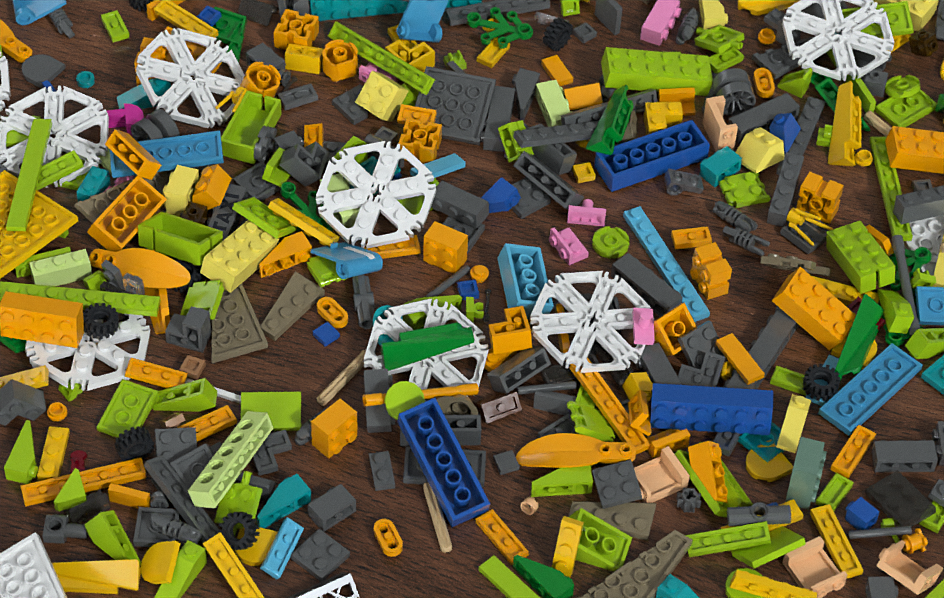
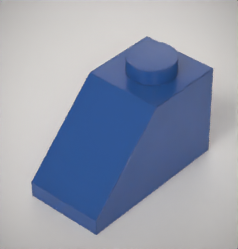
M791 113L776 115L769 129L771 134L783 140L784 154H786L801 127Z
M502 177L481 197L489 202V213L509 211L521 199L518 190Z

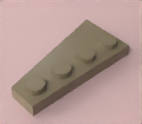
M295 271L261 324L264 335L276 341L325 295V290Z
M572 502L569 516L582 508L625 534L648 541L657 503H624L603 509L601 502Z

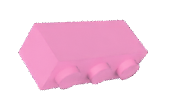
M657 0L642 26L640 40L660 46L662 41L667 39L669 29L673 28L675 18L680 16V0Z

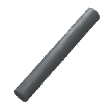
M465 265L425 297H437L470 272V267Z
M576 382L517 387V394L576 389Z
M910 525L849 531V538L857 539L912 534V527Z

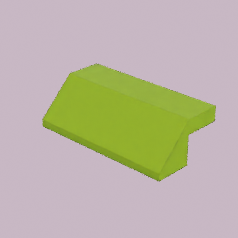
M678 450L675 453L677 459L690 475V480L715 515L726 518L728 507H751L753 505L723 461L724 481L728 491L727 503L715 501L691 468L689 452Z

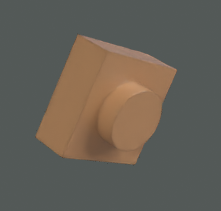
M187 355L179 371L188 373L187 377L198 380L206 366L205 360Z
M175 412L159 420V423L164 429L177 428L181 426L180 423L184 422L185 418L182 413Z

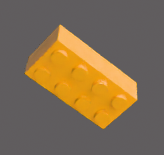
M892 126L885 140L891 168L944 174V132Z
M137 175L97 218L87 233L108 251L117 252L123 250L138 233V225L153 217L167 199L147 181Z
M802 267L788 275L772 299V302L829 351L843 341L856 317L855 313Z
M5 291L0 302V335L2 337L78 348L84 334L83 303Z

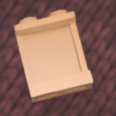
M723 95L706 98L703 116V126L715 151L721 150L725 146L734 150L738 129L737 124L726 125L723 119L726 101Z
M669 446L661 450L660 457L634 468L644 503L656 502L688 487L690 475Z
M820 536L806 542L804 546L786 553L783 559V565L799 587L817 592V598L824 597L832 590L837 591L845 585L847 573L845 571L840 573L823 550L825 542Z
M902 540L896 544H891L889 548H884L878 556L880 561L877 567L917 595L933 586L943 570V567L937 563L926 570L901 553L905 542Z

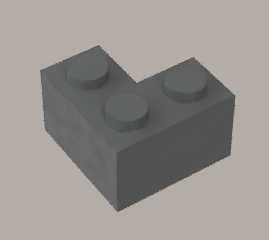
M316 141L304 148L297 144L283 152L279 165L306 187L321 178L329 152Z
M191 306L186 316L174 314L165 330L166 343L203 353L212 336L210 312L203 308Z
M13 379L0 389V424L4 426L17 415L34 421L46 411L44 392Z

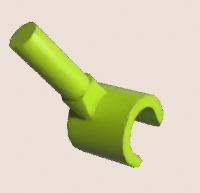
M891 518L882 519L880 525L881 528L895 527V522ZM891 535L895 543L900 541L897 535Z

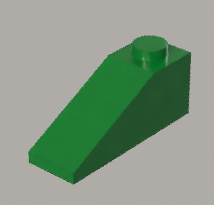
M519 555L514 556L513 569L542 598H571L573 596L574 583L570 577L565 576L559 570Z

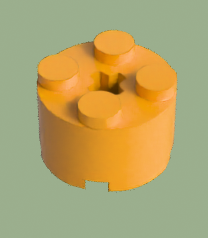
M337 39L325 45L322 51V68L332 81L348 79L357 74L358 50L353 43H345L344 40Z
M255 62L248 67L240 87L262 94L263 103H265V96L274 98L280 85L281 75L274 66L270 64L269 66L263 64L264 62Z

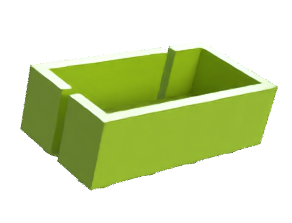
M247 91L221 136L223 156L255 164L257 160L254 159L255 144L259 143L260 140L258 134L264 125L275 128L282 115L281 99L265 96V110H263L262 94Z
M161 211L138 225L139 246L200 266L203 263L204 256L223 241V231Z
M861 221L826 232L827 250L860 294L876 289V272H878L879 288L895 283L894 263L873 236L868 233L867 228Z

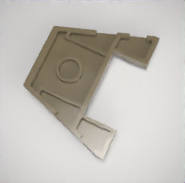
M768 253V256H761L760 263L771 268L795 271L802 267L809 274H821L830 277L831 269L816 266V263L813 261L802 260L793 256H786L785 258Z

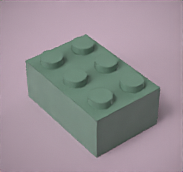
M804 437L800 438L785 502L794 499L798 507L808 510L810 503H815L827 451H823L825 442Z

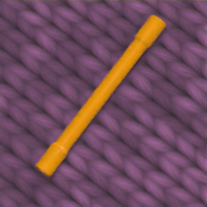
M477 383L451 387L422 389L425 399H432L444 396L451 397L458 394L465 396L478 395L479 388ZM386 393L364 394L362 397L363 405L375 406L384 404Z

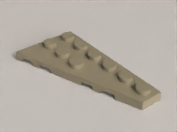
M175 170L157 172L152 180L143 179L163 195V188L165 185H168L170 174ZM128 180L107 189L103 193L93 195L84 201H79L74 207L91 223H94L133 180Z
M242 283L231 293L224 289L216 317L212 320V363L268 348V342Z
M674 530L658 541L650 550L642 552L637 559L628 562L606 577L604 582L589 589L588 593L581 598H654L659 585L673 572L691 547L693 540Z

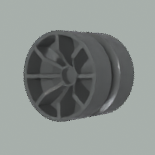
M731 68L720 72L714 78L712 86L715 96L723 95L726 100L724 115L734 116L753 108L756 99L746 71Z
M156 109L147 115L146 118L139 120L131 126L132 136L137 142L180 136L174 120L162 109Z

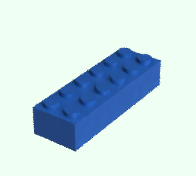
M693 120L616 145L611 155L596 152L594 167L610 191L613 192L665 174L668 169L677 170L703 161L705 158L708 159L710 144Z
M653 383L651 428L770 435L773 412L772 390Z
M436 398L400 413L397 422L451 528L487 512L490 502Z

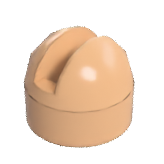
M527 497L520 504L522 511L527 515H533L539 507L534 497Z

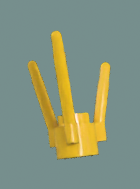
M237 87L215 109H219L232 98V102L235 104L232 112H236L248 90L244 87Z
M792 208L787 215L786 220L790 222L788 226L793 228L811 246H814V243L797 225L801 226L804 221H808L829 231L833 230L832 227L816 221L821 220V217L801 211L798 208Z

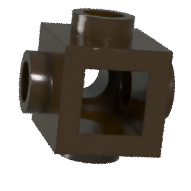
M919 30L909 37L911 53L928 57L939 49L936 33Z
M190 201L185 211L182 210L180 217L207 226V206Z

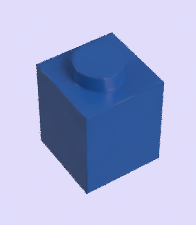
M860 497L855 502L851 501L847 505L844 520L857 530L870 529L876 524L880 511Z

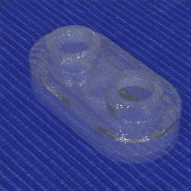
M537 11L534 17L537 19V23L547 25V22H553L555 18L557 19L555 16Z

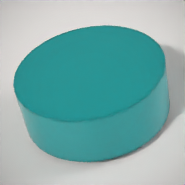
M89 71L80 72L76 76L77 85L81 88L92 87L95 83L94 75Z

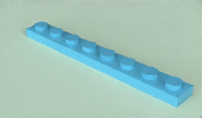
M639 206L624 211V219L666 283L683 296L682 303L686 304L694 322L708 318L710 311L642 208Z

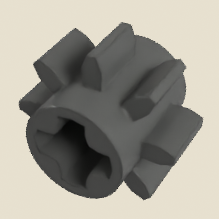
M683 488L682 493H677V507H681L684 513H694L695 507H701V493L697 494L694 488Z

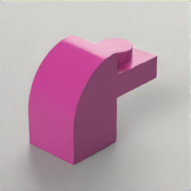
M124 104L125 109L107 110L109 128L127 127V133L131 136V126L144 118L143 111L134 104Z

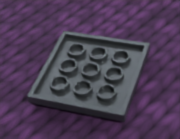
M426 66L424 73L434 78L435 81L427 95L419 91L415 107L437 110L435 123L442 124V138L480 145L481 133L484 131L496 79Z

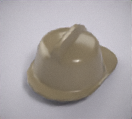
M634 110L631 112V118L623 139L617 142L618 145L637 139L638 123Z
M458 394L453 397L444 396L436 399L444 415H478L477 408L473 405L472 400L465 395Z

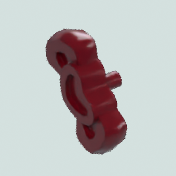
M82 450L73 451L70 454V474H72L75 468L79 472L85 471L84 460L87 458V453Z

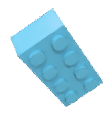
M505 243L497 259L508 308L523 306L527 319H530L545 283H548L541 248ZM552 297L547 299L542 314H549L554 307Z

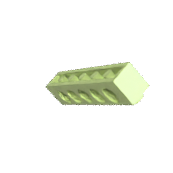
M246 412L189 488L188 493L194 506L216 508L273 430L268 413Z

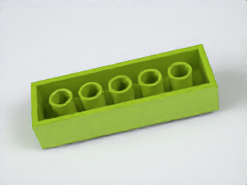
M606 47L601 60L605 88L618 89L627 85L628 90L646 91L654 89L656 92H659V89L694 87L695 95L707 96L713 83L709 57L704 55Z

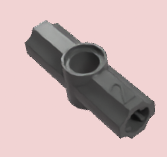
M363 274L352 278L354 308L357 311L359 327L371 329L373 327L375 309L374 295L371 292L369 277Z
M762 502L754 503L751 507H728L727 521L729 526H742L767 521L768 525L791 524V508L789 505L767 506Z

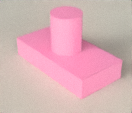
M585 199L582 202V206L569 205L567 223L604 227L606 209L593 208V201Z
M633 308L634 344L653 345V309Z

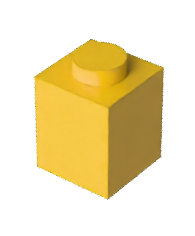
M646 372L630 373L622 385L629 400L639 390H642L647 395L648 403L652 397L653 387Z

